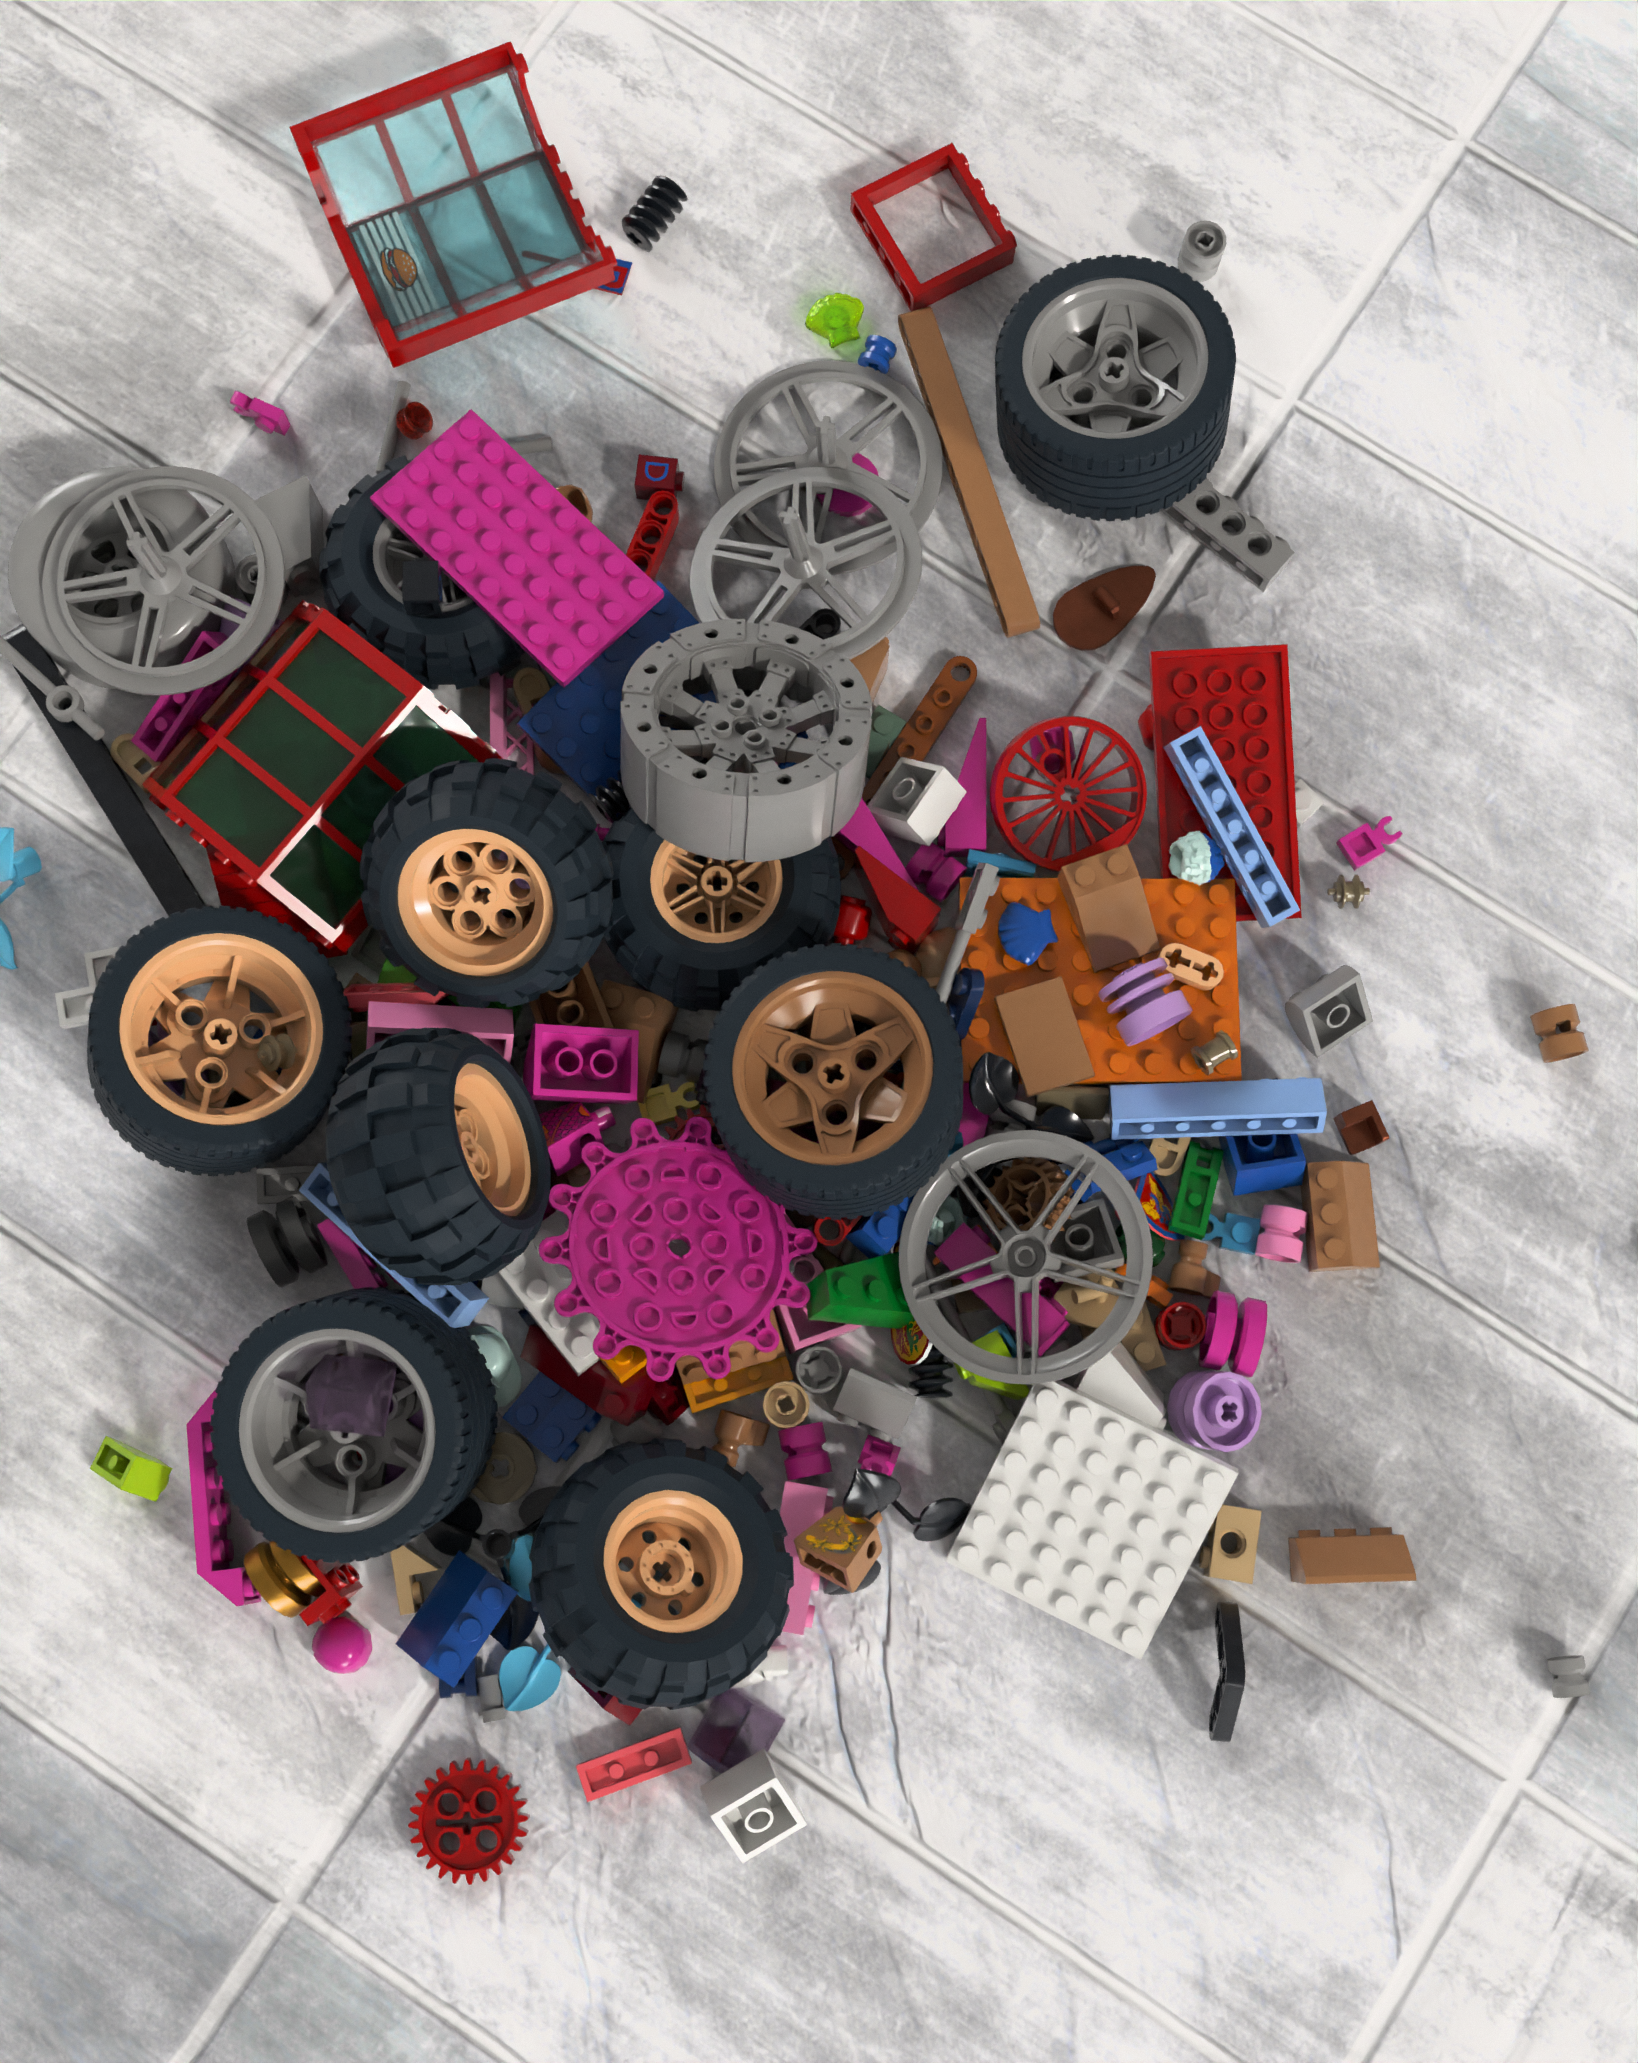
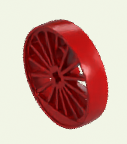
M1053 717L1027 727L1013 738L1003 750L991 777L990 807L995 825L1002 838L1021 858L1036 864L1040 868L1060 872L1061 867L1126 844L1128 845L1140 827L1146 808V779L1137 754L1131 745L1115 730L1099 721L1086 717ZM1076 726L1086 729V733L1071 775L1068 727ZM1054 727L1061 728L1062 750L1050 748L1043 734L1045 730ZM1094 732L1106 739L1108 744L1079 777ZM1037 736L1043 750L1038 753L1034 760L1022 749V746L1031 738ZM1114 747L1124 763L1085 782ZM1016 753L1035 768L1037 773L1050 785L1009 772L1008 767ZM1050 754H1055L1060 759V768L1053 774L1049 773L1044 767V761ZM1127 768L1131 787L1086 790ZM1009 777L1049 790L1050 793L1003 797L1004 779ZM1063 787L1074 789V793L1070 796L1071 802L1061 799V795L1065 793ZM1131 792V803L1129 811L1087 798L1086 796ZM1051 800L1010 822L1007 821L1003 806L1005 802ZM1084 802L1127 816L1124 825L1114 830L1085 805ZM1054 806L1022 844L1013 833L1012 828ZM1081 810L1107 831L1109 835L1096 841ZM1059 812L1045 857L1042 858L1030 851L1029 847ZM1067 814L1069 854L1052 860ZM1074 814L1090 844L1078 851L1076 850Z

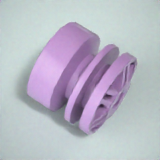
M1164 958L1139 963L1123 971L1098 993L1102 1002L1119 998L1107 1007L1106 1010L1109 1014L1126 1011L1128 1014L1116 1025L1126 1046L1138 1044L1178 1023L1193 1011L1182 990L1164 993L1163 989L1174 980L1172 973L1156 978L1168 966Z

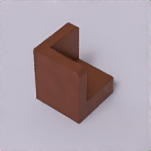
M1373 1100L1346 1110L1333 1118L1350 1155H1355L1377 1146L1389 1139V1135Z

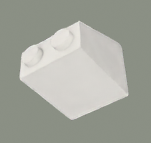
M1121 1342L1100 1361L1078 1373L1072 1387L1163 1431L1167 1421L1164 1418L1167 1412V1408L1164 1407V1394Z

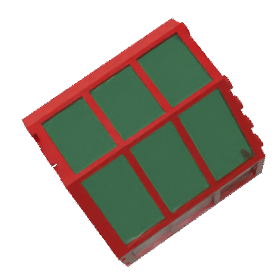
M302 600L142 785L151 793V796L148 798L164 812L169 808L165 814L181 828L186 823L193 828L189 834L205 848L211 843L218 849L213 855L227 867L231 868L235 863L242 870L238 876L254 889L260 884L318 931L314 938L329 950L335 945L345 953L368 926L361 899V894L364 892V883L360 876V861L363 847L369 838L373 822L381 810L404 785L414 778L433 771L437 766L458 760H469V763L485 762L489 758L502 759V757L487 742H484L470 730V727L452 710L449 709L444 714L447 708L418 680L323 607L320 609L317 605L308 604Z

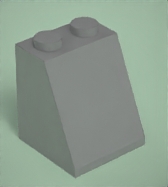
M305 475L254 500L264 511L278 536L284 557L285 581L295 598L300 595L312 594L322 585L319 577L320 553L324 548L323 508Z

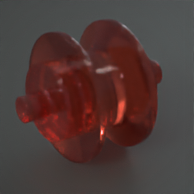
M410 402L397 413L396 423L399 430L406 437L419 439L424 433L432 429L433 418L430 411L423 404Z

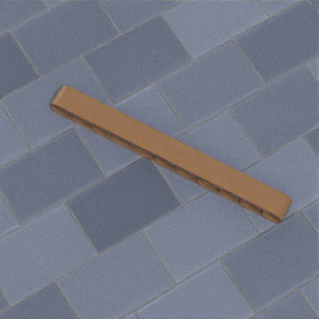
M928 306L898 315V325L927 412L936 427L941 443L942 455L1003 632L1007 638L1037 630L1040 628L1038 611L933 310Z

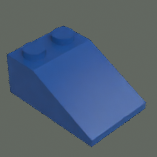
M1297 1134L1218 1136L1220 1148L1224 1150L1223 1163L1233 1196L1302 1185L1306 1158Z

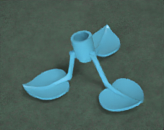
M0 827V881H13L0 895L1 904L18 887L25 885L23 878L40 872L42 868L41 860L33 848L26 847L14 852V828ZM0 919V965L8 969H16L18 967L14 962L12 938L7 926Z
M530 1535L518 1538L515 1544V1551L510 1557L509 1563L511 1585L519 1590L517 1594L526 1601H531L528 1584L532 1577V1562L529 1559L533 1537ZM634 1599L631 1600L636 1607L640 1608L642 1606ZM548 1644L541 1654L532 1647L522 1646L510 1651L503 1659L499 1670V1682L506 1710H528L546 1701L556 1691L560 1682L561 1670L556 1662L546 1659L551 1651Z

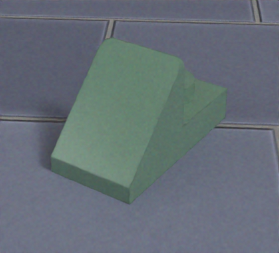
M879 704L871 715L872 724L865 775L868 779L871 778L907 724L905 720Z

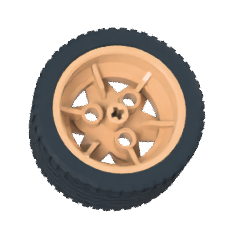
M203 906L202 909H196L195 907L186 909L183 913H180V911L172 913L166 919L162 917L154 921L153 925H147L142 928L138 935L134 934L127 940L125 946H121L115 953V958H111L106 965V971L102 972L98 980V986L95 988L89 1012L87 1066L91 1088L94 1089L97 1104H100V1110L104 1117H108L111 1127L119 1132V1136L125 1142L131 1143L133 1149L139 1153L143 1152L146 1158L152 1161L156 1160L164 1167L169 1168L171 1166L175 1168V1171L183 1173L188 1171L193 1175L200 1176L202 1173L208 1174V1176H218V1174L228 1176L234 1175L235 1172H240L241 1174L250 1172L252 1168L256 1167V1169L266 1166L269 1162L273 1163L281 1159L283 1154L287 1155L294 1150L316 1128L330 1105L331 1098L336 1093L338 1082L347 1068L352 1045L350 1043L352 1038V1027H350L352 1019L351 1012L348 1011L349 1003L347 996L343 994L344 987L341 981H338L335 969L329 966V960L325 955L318 952L319 948L313 942L309 943L306 940L307 937L299 931L295 932L293 927L285 922L284 924L278 922L279 919L270 915L269 917L263 916L262 912L255 910L250 912L246 911L247 908L241 907L232 909L230 906H219V908ZM213 982L204 1001L194 999L180 992L198 984ZM249 990L262 998L275 1013L251 1012ZM187 1012H194L199 1015L201 1022L193 1026L187 1025L183 1022L181 1016ZM155 1019L169 1036L148 1047V1035L151 1024ZM248 1026H257L262 1030L263 1036L259 1039H251L246 1036L244 1029ZM284 1033L292 1039L294 1046L297 1048V1053L292 1067L282 1069L280 1075H278L276 1070L269 1071L263 1066L260 1058L257 1056V1052L264 1036L272 1035L276 1037L278 1034ZM208 1069L215 1070L219 1073L221 1080L217 1083L209 1084L202 1079L201 1073ZM185 1079V1100L172 1092L163 1082ZM232 1089L250 1100V1102L239 1106L224 1108Z

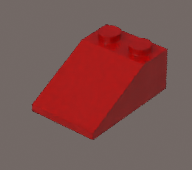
M858 846L854 854L853 869L885 935L889 938L887 942L895 950L904 949L914 955L925 937L932 933L938 925L941 908L862 847Z

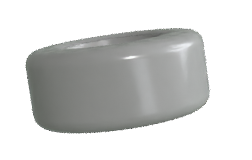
M109 467L81 473L67 479L47 492L35 503L20 524L13 539L8 560V584L12 602L18 617L31 636L57 664L70 674L85 682L114 690L120 689L111 687L85 672L68 656L57 641L45 613L42 580L48 550L64 519L78 503L98 487L124 474L141 470L129 467ZM156 489L132 495L160 548L165 552H170L210 517L204 507L187 490ZM127 499L120 500L134 532H140L143 537H147ZM114 504L97 516L79 538L70 558L67 581L85 578L86 573L101 575L133 569L139 565L136 559L129 557L130 550L127 547L126 540H130ZM215 527L213 530H211L205 537H203L186 553L190 555L192 552H194L215 530H217V528ZM222 539L188 572V576L236 598L237 582L235 579V567L227 544ZM115 549L116 557L110 562L103 564L97 560L106 552ZM127 581L100 585L98 589L126 586ZM196 588L191 594L224 610V602ZM81 589L67 591V594L81 592ZM144 594L108 598L119 602L117 616L105 618L96 614L97 608L106 599L69 604L78 628L91 644L116 660L132 664L142 610L141 608L134 612L132 602ZM181 599L172 601L169 605L155 667L180 665L202 631L219 632L222 617ZM151 610L141 667H145L158 610Z

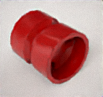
M1174 1303L1160 1311L1154 1320V1329L1159 1344L1168 1350L1180 1351L1191 1348L1198 1344L1206 1333L1207 1323L1205 1315L1192 1303Z

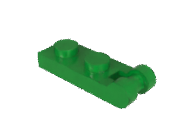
M1190 1140L1184 1156L1168 1226L1169 1231L1199 1240L1205 1237L1224 1150L1212 1147L1211 1150L1200 1147L1199 1142ZM1197 1160L1207 1163V1168L1197 1166Z

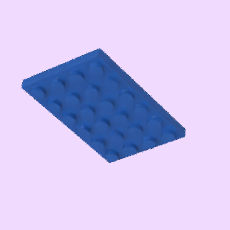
M659 580L655 583L664 591V597L565 688L556 682L516 723L588 797L589 793L596 796L595 788L598 785L607 788L606 780L609 777L618 780L617 772L621 769L620 701H622V688L629 670L636 660L656 642L660 641L663 643L670 639V634L699 624L694 616ZM713 690L707 694L697 693L691 695L703 703L705 701L717 703Z

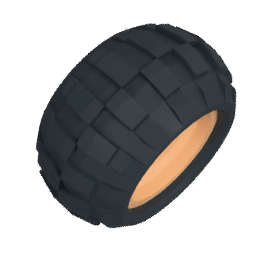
M489 758L485 762L469 763V760H458L437 766L433 771L412 779L381 810L373 822V827L361 855L360 876L364 883V892L361 894V899L368 926L373 925V928L378 929L382 937L379 942V948L394 967L403 965L417 977L414 985L433 996H436L439 991L456 996L457 1002H459L458 1005L485 1008L489 1006L490 1002L506 1003L507 1007L517 1006L537 1000L540 994L549 990L553 991L563 987L579 974L581 968L596 952L609 924L613 909L612 877L614 871L606 842H601L595 830L597 827L596 820L582 801L574 803L560 791L562 786L560 781L543 771H539L535 776L520 770L517 767L516 761ZM499 849L504 851L508 856V860H499L493 854V850ZM458 851L467 852L471 856L472 862L461 860L458 856ZM514 879H524L529 884L530 889L518 887ZM448 882L455 884L459 892L454 893ZM478 887L481 889L487 887L490 890V892H482L478 889ZM501 909L511 910L516 918H506L502 914Z
M412 1028L388 1036L356 1057L345 1069L346 1073L338 1082L336 1094L331 1098L325 1133L326 1159L331 1184L339 1207L351 1230L363 1246L389 1270H395L404 1277L417 1278L418 1284L461 1285L495 1275L524 1253L530 1241L535 1238L541 1227L550 1194L551 1173L547 1142L537 1109L523 1081L507 1060L492 1047L484 1044L473 1035L462 1034V1032L451 1028Z

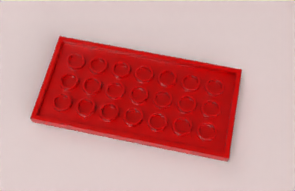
M1288 644L1151 651L1149 653L1161 879H1179L1171 873L1168 866L1171 857L1169 853L1170 846L1179 837L1186 836L1188 832L1200 831L1213 839L1163 748L1170 742L1201 726L1300 908V911L1285 919L1302 918ZM1226 862L1218 872V875L1215 876V879H1234ZM1235 880L1236 922L1257 921Z

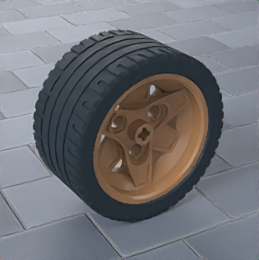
M831 943L830 946L817 944L813 948L806 946L798 948V951L793 953L792 951L783 953L782 957L778 959L775 957L767 961V965L763 967L761 965L753 971L754 974L751 976L747 975L740 982L741 985L733 989L729 994L730 998L725 1000L720 1007V1014H716L713 1021L714 1027L710 1029L707 1037L708 1044L705 1045V1060L703 1061V1073L705 1075L703 1077V1084L709 1111L727 1153L738 1171L744 1175L745 1179L752 1186L755 1185L758 1192L763 1196L767 1195L777 1205L782 1204L785 1209L792 1212L796 1210L801 1215L809 1216L810 1214L820 1219L830 1217L831 1220H841V1217L856 1219L857 1216L861 1215L864 1217L871 1216L873 1212L879 1211L881 1213L889 1209V1206L893 1204L897 1206L904 1202V1198H910L916 1194L919 1187L923 1188L929 1182V1178L931 1176L934 1177L939 1171L940 1164H944L947 1159L948 1151L952 1150L955 1137L958 1135L963 1112L962 1049L958 1031H955L954 1020L952 1016H949V1010L944 1001H940V995L934 988H930L929 982L924 977L917 975V971L910 966H904V962L897 958H889V955L879 951L877 953L872 948L863 947L862 949L853 944H847V946H841V943ZM852 1019L873 1028L856 1036ZM812 1023L810 1039L794 1033L799 1028ZM865 1057H870L876 1061L875 1066L869 1070L860 1069L857 1063ZM899 1058L904 1070L903 1090L884 1078L886 1072ZM801 1061H809L813 1064V1068L804 1074L797 1073L794 1070L797 1063ZM771 1067L787 1083L768 1097L767 1082ZM841 1111L847 1115V1119L840 1125H833L828 1122L830 1114ZM860 1120L884 1124L873 1134L856 1141ZM813 1122L819 1143L806 1140L790 1129Z

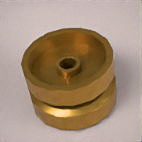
M269 1541V1543L261 1542L245 1554L244 1565L246 1572L259 1594L272 1608L284 1616L293 1618L311 1604L312 1596L319 1597L326 1592V1589L300 1556L292 1554L289 1549L283 1550L276 1546L277 1543L274 1541Z

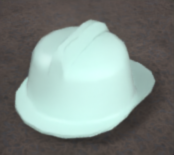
M482 1325L469 1328L467 1330L470 1333L469 1337L471 1340L476 1341L479 1346L478 1351L484 1355L487 1361L485 1365L491 1371L493 1377L491 1382L492 1385H495L496 1395L494 1397L498 1408L506 1406L516 1398L521 1389L522 1382L521 1371L512 1350L502 1333L495 1328Z

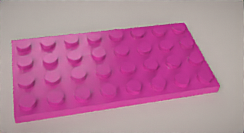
M472 409L370 496L371 503L429 559L438 561L441 571L563 688L664 597V591Z

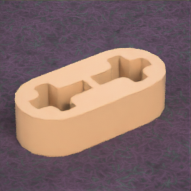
M1168 944L1158 955V958H1164L1168 965L1162 972L1163 974L1172 973L1175 980L1197 989L1211 990L1223 978V965L1219 960L1183 944ZM1175 952L1179 954L1178 960L1187 964L1188 967L1177 964L1175 968L1169 966L1170 960L1165 958V956L1170 957ZM1206 965L1210 966L1211 974L1215 975V977H1210L1208 981H1204L1202 979L1203 974L1192 968L1195 967L1203 970Z

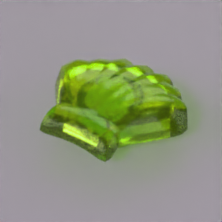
M835 293L827 295L824 298L818 299L812 305L806 317L805 326L812 332L828 339L831 348L848 341L860 339V334L857 327L864 312V305L860 299L851 297L848 294Z

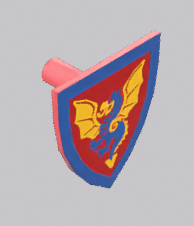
M1150 1172L1139 1176L1134 1191L1142 1204L1150 1229L1159 1236L1171 1241L1185 1240L1184 1235L1168 1230L1173 1202L1157 1175ZM1115 1210V1215L1118 1218V1220H1120L1118 1213Z

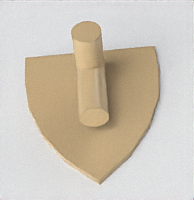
M1095 1273L1077 1277L1119 1289L1115 1280ZM1064 1282L1054 1295V1299L1068 1311L1064 1316L1068 1323L1091 1328H1098L1105 1321L1119 1296Z

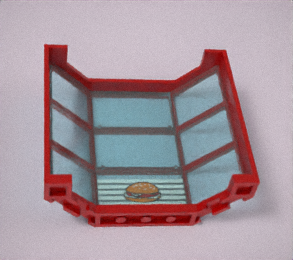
M511 41L289 127L336 243L380 344L393 368L615 280L613 266L617 265V260L610 245L605 247L600 235L596 236L592 226H585L582 220L585 217L579 198H572L570 191L573 190L570 178L566 171L560 172L557 164H560L561 161L554 144L548 145L538 121L524 75L529 72L526 60L522 52L516 54Z

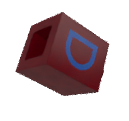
M638 455L634 484L637 499L649 500L652 494L662 490L671 492L675 497H677V491L683 492L685 472L679 470L677 458Z

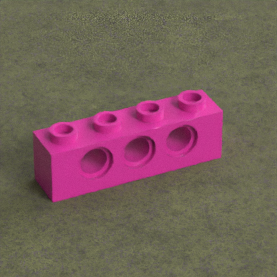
M202 631L181 664L206 655L220 646L229 637L221 632ZM239 668L226 677L203 688L174 695H160L131 741L152 760L162 762L224 691Z

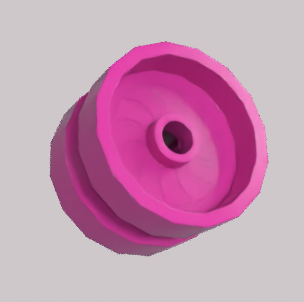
M1218 1290L1214 1291L1205 1314L1207 1327L1206 1333L1199 1345V1366L1218 1371L1228 1360L1230 1372L1248 1378L1252 1377L1257 1368L1264 1344L1268 1316L1266 1301L1247 1297L1238 1307L1234 1294Z

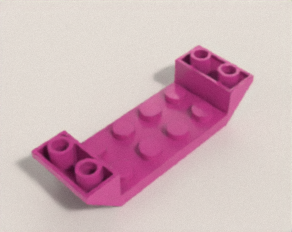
M215 1389L186 1424L197 1574L236 1606H243L261 1602V1595L252 1584L245 1567L230 1569L229 1562L234 1559L233 1542L227 1537V1525L231 1523V1508L229 1503H225L224 1487L221 1483L223 1479L217 1473L216 1466L218 1464L217 1460L213 1458L212 1449H214V1443H211L210 1432L213 1431V1426H210L211 1415L214 1414L212 1404L213 1399L217 1397Z

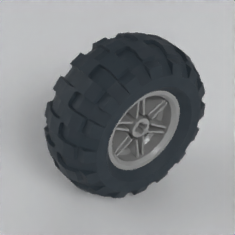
M406 455L386 462L385 470L376 476L371 477L367 474L349 491L348 497L350 500L347 504H340L339 508H336L325 531L327 537L326 548H323L320 553L319 577L323 586L324 600L331 614L418 680L427 689L435 690L438 689L439 685H455L457 690L480 685V679L497 672L502 676L521 664L520 658L526 651L469 596H461L464 592L443 571H441L443 575L442 614L407 615L402 601L403 561L428 557L391 523L370 500V496L412 461L407 460Z

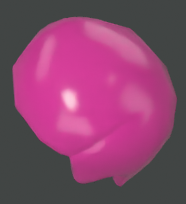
M346 1616L332 1618L324 1625L322 1624L318 1627L312 1639L313 1655L317 1662L328 1671L338 1674L354 1673L363 1667L372 1652L371 1634L369 1630L364 1628L355 1619L347 1618Z

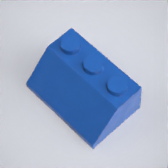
M459 1550L396 1642V1645L422 1667L454 1688L519 1590Z

